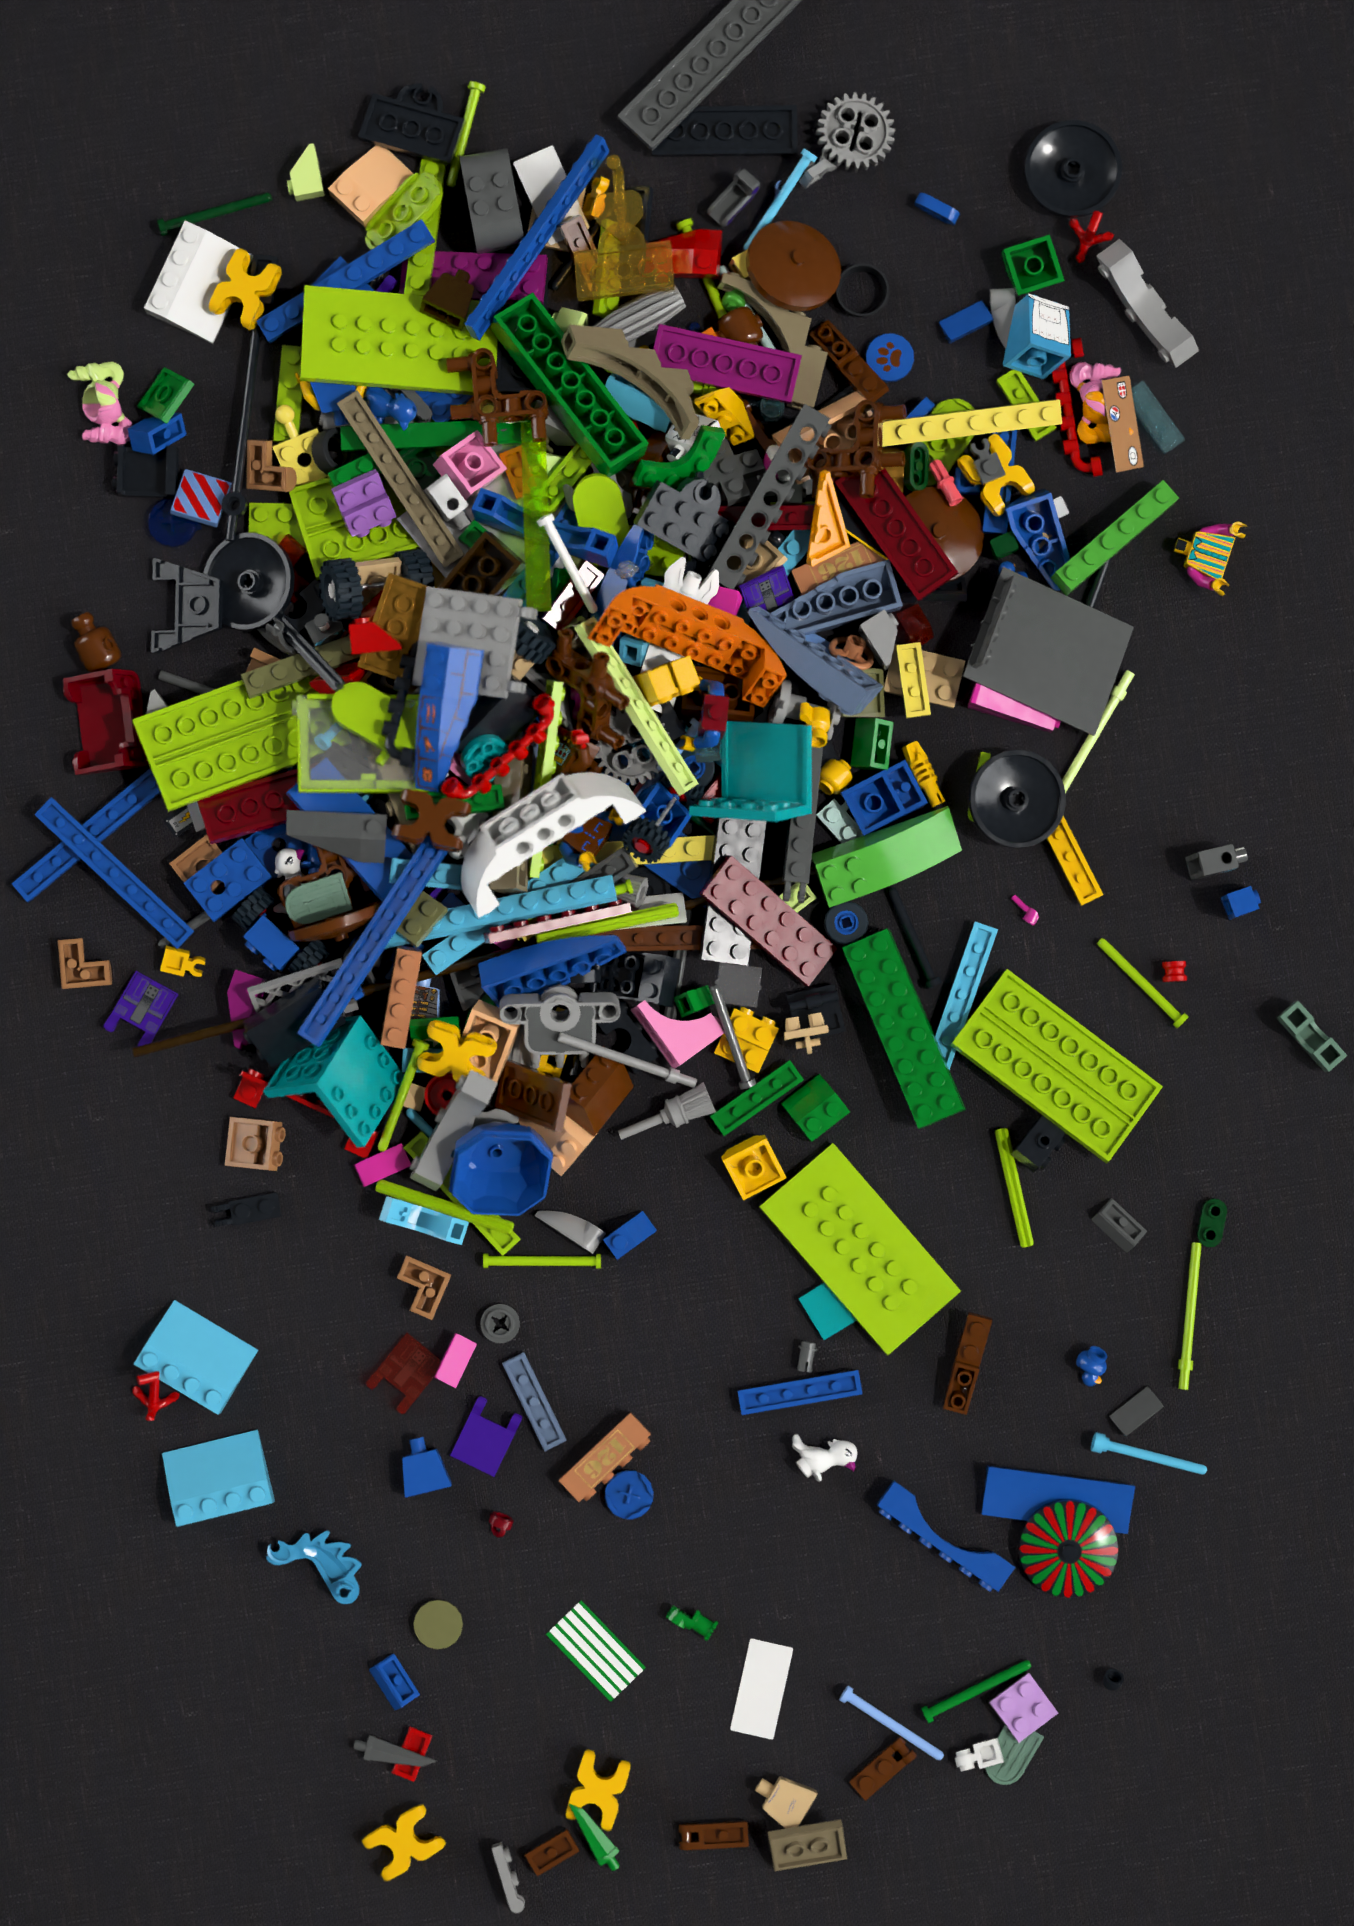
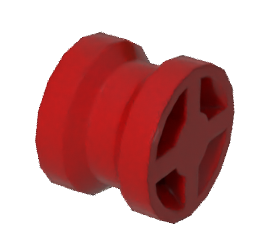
M1186 961L1162 962V968L1165 970L1163 982L1187 981V975L1184 974Z

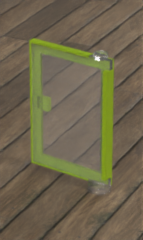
M334 694L297 695L296 700H292V715H297L298 793H401L404 789L426 793L432 792L415 788L416 750L413 751L409 768L399 766L400 761L391 756L383 767L379 766L375 760L382 750L341 727L336 722L332 713ZM385 694L393 699L397 697V694ZM407 695L405 706L412 709L420 695Z

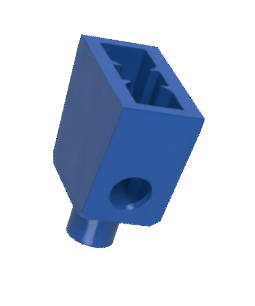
M424 1437L409 1440L412 1454L402 1457L405 1498L451 1487V1479L438 1449L426 1450Z

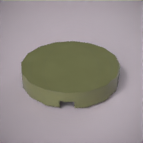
M429 1601L421 1606L415 1615V1634L420 1642L428 1648H448L461 1635L463 1627L462 1615L457 1607L449 1601Z

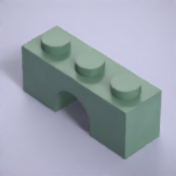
M1299 1001L1293 1002L1276 1017L1324 1072H1330L1347 1056L1339 1045L1316 1025L1313 1016Z

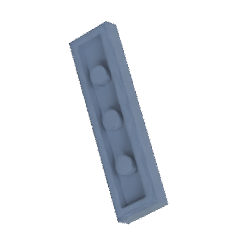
M523 1352L503 1362L504 1369L544 1451L567 1441L525 1353Z

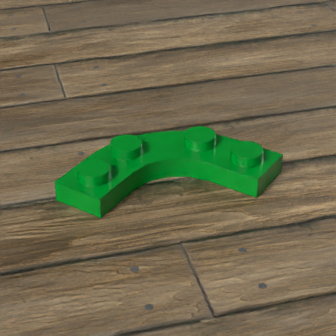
M701 425L692 447L680 459L664 463L640 460L632 478L633 483L636 486L653 488L656 480H659L671 488H676L687 477L694 478L696 472H704L710 467L725 437V431L723 428Z

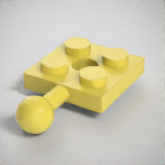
M281 405L276 409L275 417L279 423L285 425L290 439L272 446L280 466L291 467L295 470L297 476L295 487L328 477L327 474L317 467L312 457V443L319 433L317 427L299 435L293 422L295 416L293 408L289 405ZM308 453L311 456V463L308 466L299 465L297 462L299 454Z

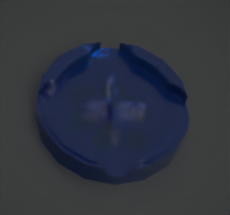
M174 499L162 500L156 504L151 510L148 519L149 530L157 542L167 547H178L186 544L192 539L197 527L196 521L170 514Z

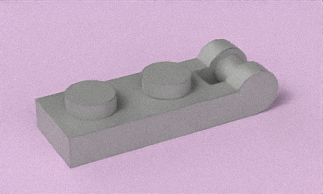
M502 1842L493 1844L492 1851L509 1907L512 1912L520 1913L524 1909L525 1899L517 1893L516 1886L519 1885L516 1871L511 1872L508 1862H511L512 1858L509 1848H504Z

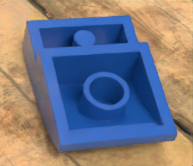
M906 760L841 792L863 836L928 803Z

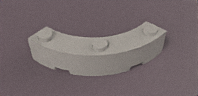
M1118 239L1096 256L1100 263L1098 270L1105 279L1108 278L1118 297L1127 308L1125 314L1131 322H1137L1143 332L1157 347L1158 354L1165 363L1169 361L1177 368L1199 351L1193 335L1176 317L1170 318L1165 311V303L1150 284L1146 285L1141 277L1144 272L1133 251L1125 243Z
M470 1070L466 1076H460L455 1087L457 1088L447 1107L445 1109L440 1108L435 1118V1121L438 1123L420 1157L415 1156L409 1168L413 1171L410 1176L411 1179L435 1191L442 1185L453 1162V1158L450 1156L453 1150H455L456 1141L470 1131L476 1118L475 1116H479L487 1106L497 1082L473 1070Z

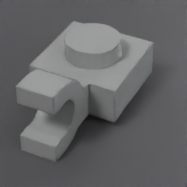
M830 152L823 153L817 164L812 162L807 166L804 171L805 174L799 180L804 189L820 179L826 172L838 168L836 166L837 160L833 163L827 160Z

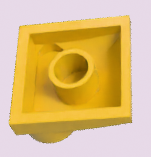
M765 1135L750 1137L729 1148L721 1157L743 1200L786 1179Z

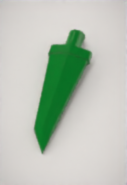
M569 1804L598 1865L602 1866L607 1863L611 1871L618 1869L620 1865L614 1857L619 1852L618 1848L584 1809Z

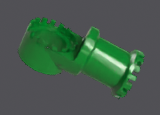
M672 1605L666 1618L683 1629H693L704 1636V1640L708 1641L718 1622L716 1620L712 1622L701 1615V1611L698 1609L691 1618L686 1612L683 1613V1610L680 1611L679 1608L677 1609L676 1606Z

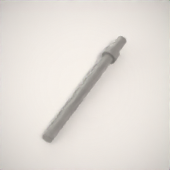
M559 1033L558 1042L663 1077L667 1082L673 1084L678 1082L692 1088L697 1083L696 1078L681 1074L680 1070L672 1067L667 1069L571 1035Z

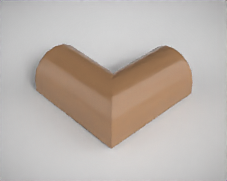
M247 440L246 489L292 491L297 481L296 472L291 467L272 466V440Z
M83 938L58 940L62 989L112 985L110 961L85 962Z
M406 1256L397 1279L419 1288L410 1311L432 1320L451 1278V1274Z

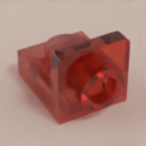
M919 604L896 614L910 643L921 642V645L934 637L931 625Z

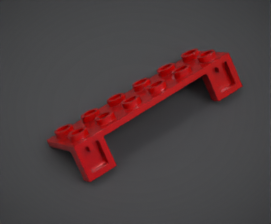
M249 1068L248 1072H241L240 1075L243 1078L233 1098L253 1108H257L264 1093L263 1090L269 1082L263 1080L264 1074ZM305 1093L287 1095V1097L334 1118L321 1100L316 1099L315 1103L308 1100L309 1095ZM373 1132L365 1147L357 1148L349 1138L344 1149L367 1159L379 1132Z

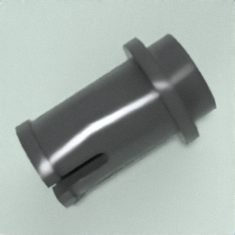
M802 1341L801 1345H798L800 1354L796 1370L811 1373L814 1352L818 1348H816L815 1342Z

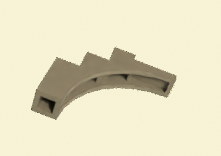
M735 272L723 273L717 288L725 292H731L734 289L742 292L746 303L751 305L772 328L783 351L802 355L792 403H787L786 406L801 410L803 405L806 404L814 408L828 352L822 351V348L816 345L805 346L812 318L806 317V314L803 312H789L787 309L774 305L758 292L751 280L741 278L740 274Z
M569 325L561 340L567 360L585 362L604 368L633 383L664 410L674 424L680 439L690 440L698 427L699 420L692 406V400L689 397L693 392L694 383L687 369L661 367V362L657 357L655 349L629 347L622 329Z

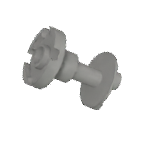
M785 679L772 696L774 700L773 704L769 706L768 723L783 724L785 717L801 721L800 704L806 702L807 699L804 696L791 694V682ZM832 701L827 702L826 707H824L831 713L830 729L826 732L827 740H831L834 730L833 724L838 725L841 717V711L837 710L838 705ZM809 703L811 707H824Z

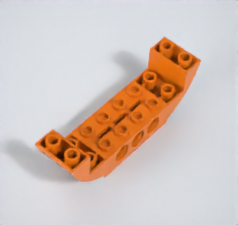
M658 584L655 587H633L615 596L588 636V639L610 647L620 631L682 656L690 655L692 660L743 679L742 700L762 708L765 707L786 678L784 667L775 651L763 637L744 623L743 618Z

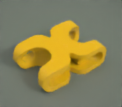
M239 248L234 252L226 267V273L231 278V281L221 282L216 286L209 302V310L214 314L221 315L230 304L234 302L243 303L244 307L240 321L244 328L252 330L258 324L256 320L260 319L264 312V304L259 297L273 294L280 280L282 270L280 266L270 263L261 274L256 276L248 275L247 269L250 256L246 250Z
M992 434L988 437L989 450L991 454L997 453L1006 475L984 484L980 497L994 516L999 517L1005 511V504L1000 496L1001 487L1006 485L1014 486L1022 495L1026 496L1035 491V486L1023 467L1018 465L1008 466L1012 458V452L999 435ZM969 455L959 457L957 464L967 481L973 485H980L981 481L973 465L974 460Z
M433 1020L428 1024L427 1033L429 1037L441 1043L443 1051L440 1053H421L416 1061L418 1069L438 1077L445 1076L451 1070L453 1079L458 1082L461 1075L466 1076L470 1070L486 1077L484 1071L472 1065L470 1058L475 1055L492 1056L497 1049V1043L494 1039L476 1032L468 1033L464 1038H461L459 1028L453 1024L439 1020Z
M586 1749L577 1775L578 1780L584 1786H579L572 1790L569 1804L579 1808L588 1803L596 1804L603 1812L601 1828L610 1831L619 1806L618 1800L613 1794H619L624 1790L630 1771V1762L621 1761L613 1775L601 1777L593 1768L595 1752ZM568 1804L566 1818L575 1820L576 1818Z
M419 1804L402 1813L396 1823L397 1829L391 1825H382L366 1835L361 1841L367 1849L382 1844L388 1846L393 1851V1861L385 1866L381 1873L384 1881H389L407 1871L411 1863V1856L417 1860H426L445 1846L446 1842L441 1836L422 1840L415 1835L414 1825L426 1813V1808L423 1804Z

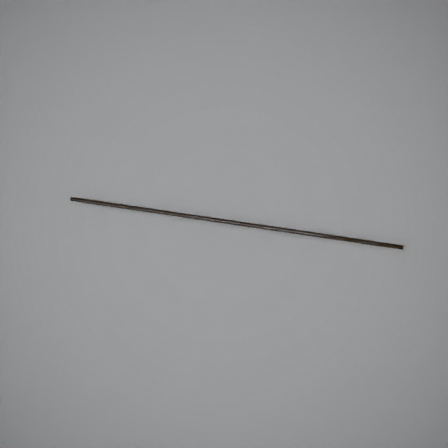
M810 867V877L817 876L814 867ZM782 875L761 880L768 888L784 885ZM701 896L684 901L685 910L705 906L706 899ZM532 941L457 961L438 975H435L432 969L419 971L417 982L476 967L478 963L487 961L490 958L504 955L515 949L535 945L537 942ZM391 979L363 986L364 996L389 990ZM250 1017L132 1048L133 1055L138 1057L244 1028L243 1021Z

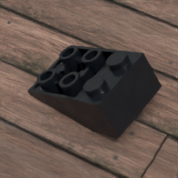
M627 951L602 965V983H598L597 992H610L622 1000L639 1003L645 1000L651 1005L673 1008L681 960L664 955Z

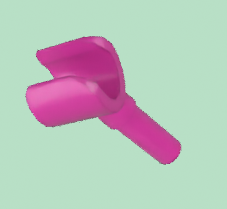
M1014 895L1011 899L1026 912L1023 920L1031 925H1035L1039 919L1037 911L1025 905Z

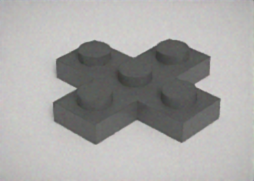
M725 437L715 459L703 474L709 483L711 482L720 488L727 506L750 500L751 493L744 479L765 474V466L757 449L734 455Z

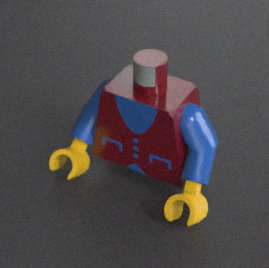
M698 676L700 683L692 686L694 691H702L698 736L695 738L686 735L680 736V739L685 740V743L679 749L693 752L696 748L715 747L719 740L723 739L726 732L729 696L724 691V685L718 681L702 679L700 676Z

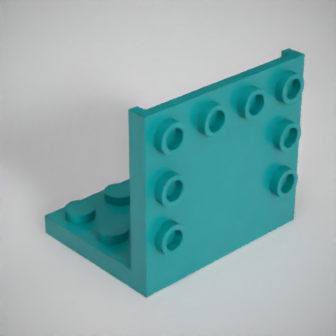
M727 721L726 732L721 740L722 797H712L711 800H699V804L689 806V816L776 822L812 814V725Z
M361 1015L346 1017L347 1023L329 1033L320 1047L311 1044L283 1061L263 1092L268 1098L316 1092L355 1146L360 1148L365 1147L396 1097L404 1074L384 1046L380 1044V1041Z

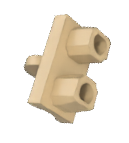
M821 1013L808 1015L810 1028L807 1029L800 1028L799 1017L786 1018V1032L783 1033L784 1039L790 1040L804 1037V1041L795 1042L796 1049L806 1048L807 1054H812V1046L821 1045L820 1038L810 1039V1036L829 1032L828 1025H825Z

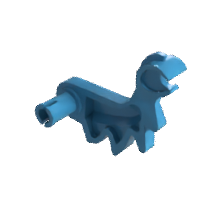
M326 1530L312 1541L309 1533L303 1534L298 1542L293 1545L279 1540L280 1549L277 1552L271 1550V1544L268 1545V1556L266 1558L270 1563L282 1565L296 1559H310L315 1563L337 1602L349 1604L357 1599L360 1588L354 1574L362 1566V1563L356 1558L342 1556L351 1547V1543L341 1541L325 1543L326 1538L330 1534V1531Z

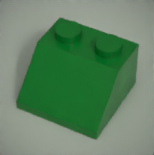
M1050 234L1003 249L1001 253L1008 277L1018 296L1065 281Z
M820 1074L781 1103L810 1142L814 1141L850 1113L849 1109Z

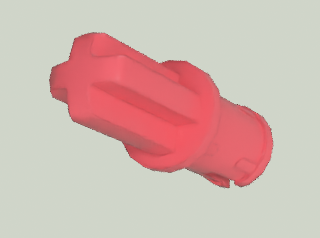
M934 460L929 464V469L938 483L936 487L941 489L949 506L957 505L962 501L963 497L955 486L954 477L948 474L941 460Z

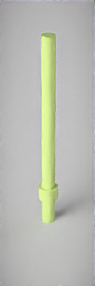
M1126 670L1118 685H1114L1111 690V697L1106 704L1096 735L1092 736L1089 734L1062 779L1065 793L1119 701H1123L1127 694L1126 689L1135 675L1132 672Z

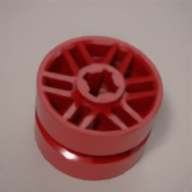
M447 1073L445 1076H435L426 1086L425 1102L429 1110L435 1115L438 1114L440 1108L445 1109L451 1098L445 1100L443 1098L444 1093L450 1091L453 1097L457 1090L455 1088L457 1082L453 1079V1074Z

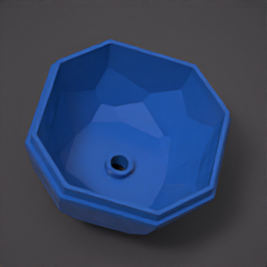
M497 1121L477 1125L456 1141L449 1191L472 1214L520 1216L547 1195L553 1152L542 1136L529 1126Z

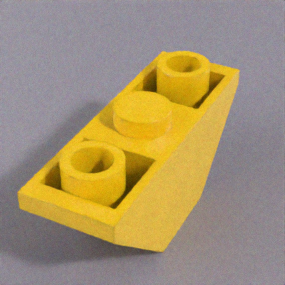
M730 387L716 390L694 399V403L708 418L719 421L720 427L726 433L725 437L733 446L754 438V431L743 401Z

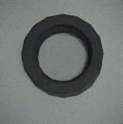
M340 427L319 432L312 443L314 462L327 475L329 472L359 458V451L342 452L343 459L341 465H338L330 457L328 452L329 438L336 440L341 447Z

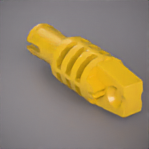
M918 741L904 746L902 750L906 762L919 787L923 788L931 808L945 802L936 783L938 777L935 775V771L932 769V765Z

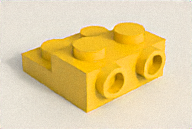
M741 1006L739 1010L734 1008L730 1020L747 1069L759 1073L779 1028L775 1027V1021L763 1016L762 1020L753 1017L754 1012ZM724 1033L714 1054L735 1063Z

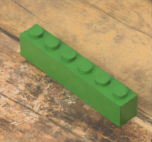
M1162 480L1059 568L1051 577L1052 581L1066 596L1069 595L1174 505L1179 497Z

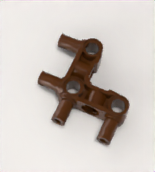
M487 348L477 349L475 352H471L468 356L446 358L448 373L470 371L473 381L474 401L470 404L450 405L452 420L474 418V420L478 421L479 425L482 426L483 445L485 447L498 445L497 424L529 420L531 421L533 442H544L547 440L545 420L549 415L546 396L541 391L524 390L518 394L507 395L498 393L496 386L498 370L493 353ZM482 358L490 359L489 364L486 366H480L478 362ZM536 400L543 402L542 406L537 409L530 406ZM486 405L494 406L493 411L490 413H483L482 409Z
M863 400L858 403L854 417V426L856 427V443L850 449L834 450L833 448L818 449L813 459H807L809 476L812 479L813 500H816L819 473L823 470L829 471L831 478L859 476V496L869 499L874 498V480L878 471L883 470L884 467L905 466V454L903 452L883 453L882 451L883 423L885 420H905L906 406L904 404L884 406L881 402L874 403L871 400ZM874 410L872 416L864 418L867 411ZM867 457H873L871 463L863 465V461ZM825 459L821 467H815L817 461Z
M562 628L557 633V644L552 651V656L546 659V668L553 677L563 683H567L580 694L581 703L580 711L577 712L576 729H582L589 736V740L591 738L596 741L602 740L617 750L623 745L625 737L610 728L611 708L614 705L619 710L625 709L629 705L630 698L615 688L614 681L607 672L609 654L603 651L595 653L592 663L572 649L573 631L568 628Z
M312 845V847L316 848L321 863L317 871L304 876L296 875L281 882L277 892L282 906L285 908L286 897L283 895V888L287 884L297 887L301 884L329 876L332 870L339 869L348 890L351 881L358 874L345 862L341 855ZM348 891V895H349V898H350V902H351L352 908L354 909V906H353V903H352V900H351V897H350V894H349V891ZM291 919L294 928L307 925L297 923Z

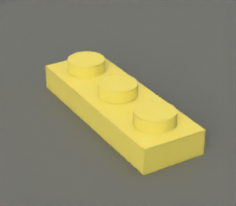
M921 642L896 645L906 719L931 715Z

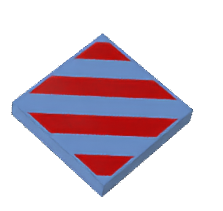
M185 469L170 514L218 527L223 512L222 499L226 494L230 493L232 482Z

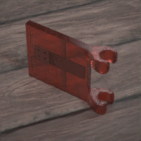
M406 1333L366 1382V1385L373 1390L384 1377L406 1395L397 1406V1411L405 1414L434 1378L441 1360Z

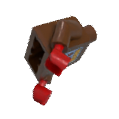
M558 726L559 746L554 754L556 771L552 775L551 780L561 773L565 776L585 773L600 750V747L589 741V736L582 729L571 732Z

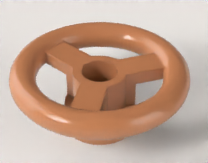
M857 635L836 637L829 643L828 648L831 656L836 658L837 655H840L841 657L853 659L857 663L849 662L860 670L869 669L874 664L873 652L866 645L865 640ZM838 644H845L843 649H836ZM863 652L867 656V661L861 657Z

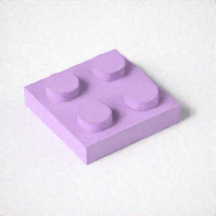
M1029 1673L989 1701L992 1708L1018 1743L1058 1714Z

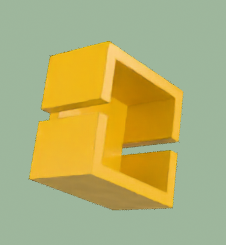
M690 655L652 668V671L647 670L632 677L650 707L668 702L674 697L694 691L692 686L700 683Z

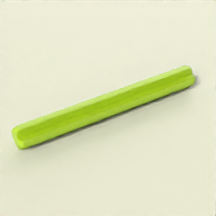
M1007 1128L995 1130V1136L1020 1246L1022 1248L1030 1247L1034 1242L1015 1159L1010 1155L1013 1150Z

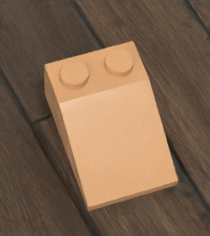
M376 145L345 170L328 190L330 195L366 228L369 220L413 173L387 148Z
M480 999L471 1010L461 1038H464L468 1033L476 1032L496 1041L497 1049L492 1056L475 1055L470 1058L473 1066L484 1071L487 1078L498 1082L522 1024H506L500 1018L498 1007Z
M567 1115L562 1132L552 1131L518 1117L520 1125L529 1126L534 1129L548 1144L553 1152L551 1168L560 1176L568 1170L595 1137Z

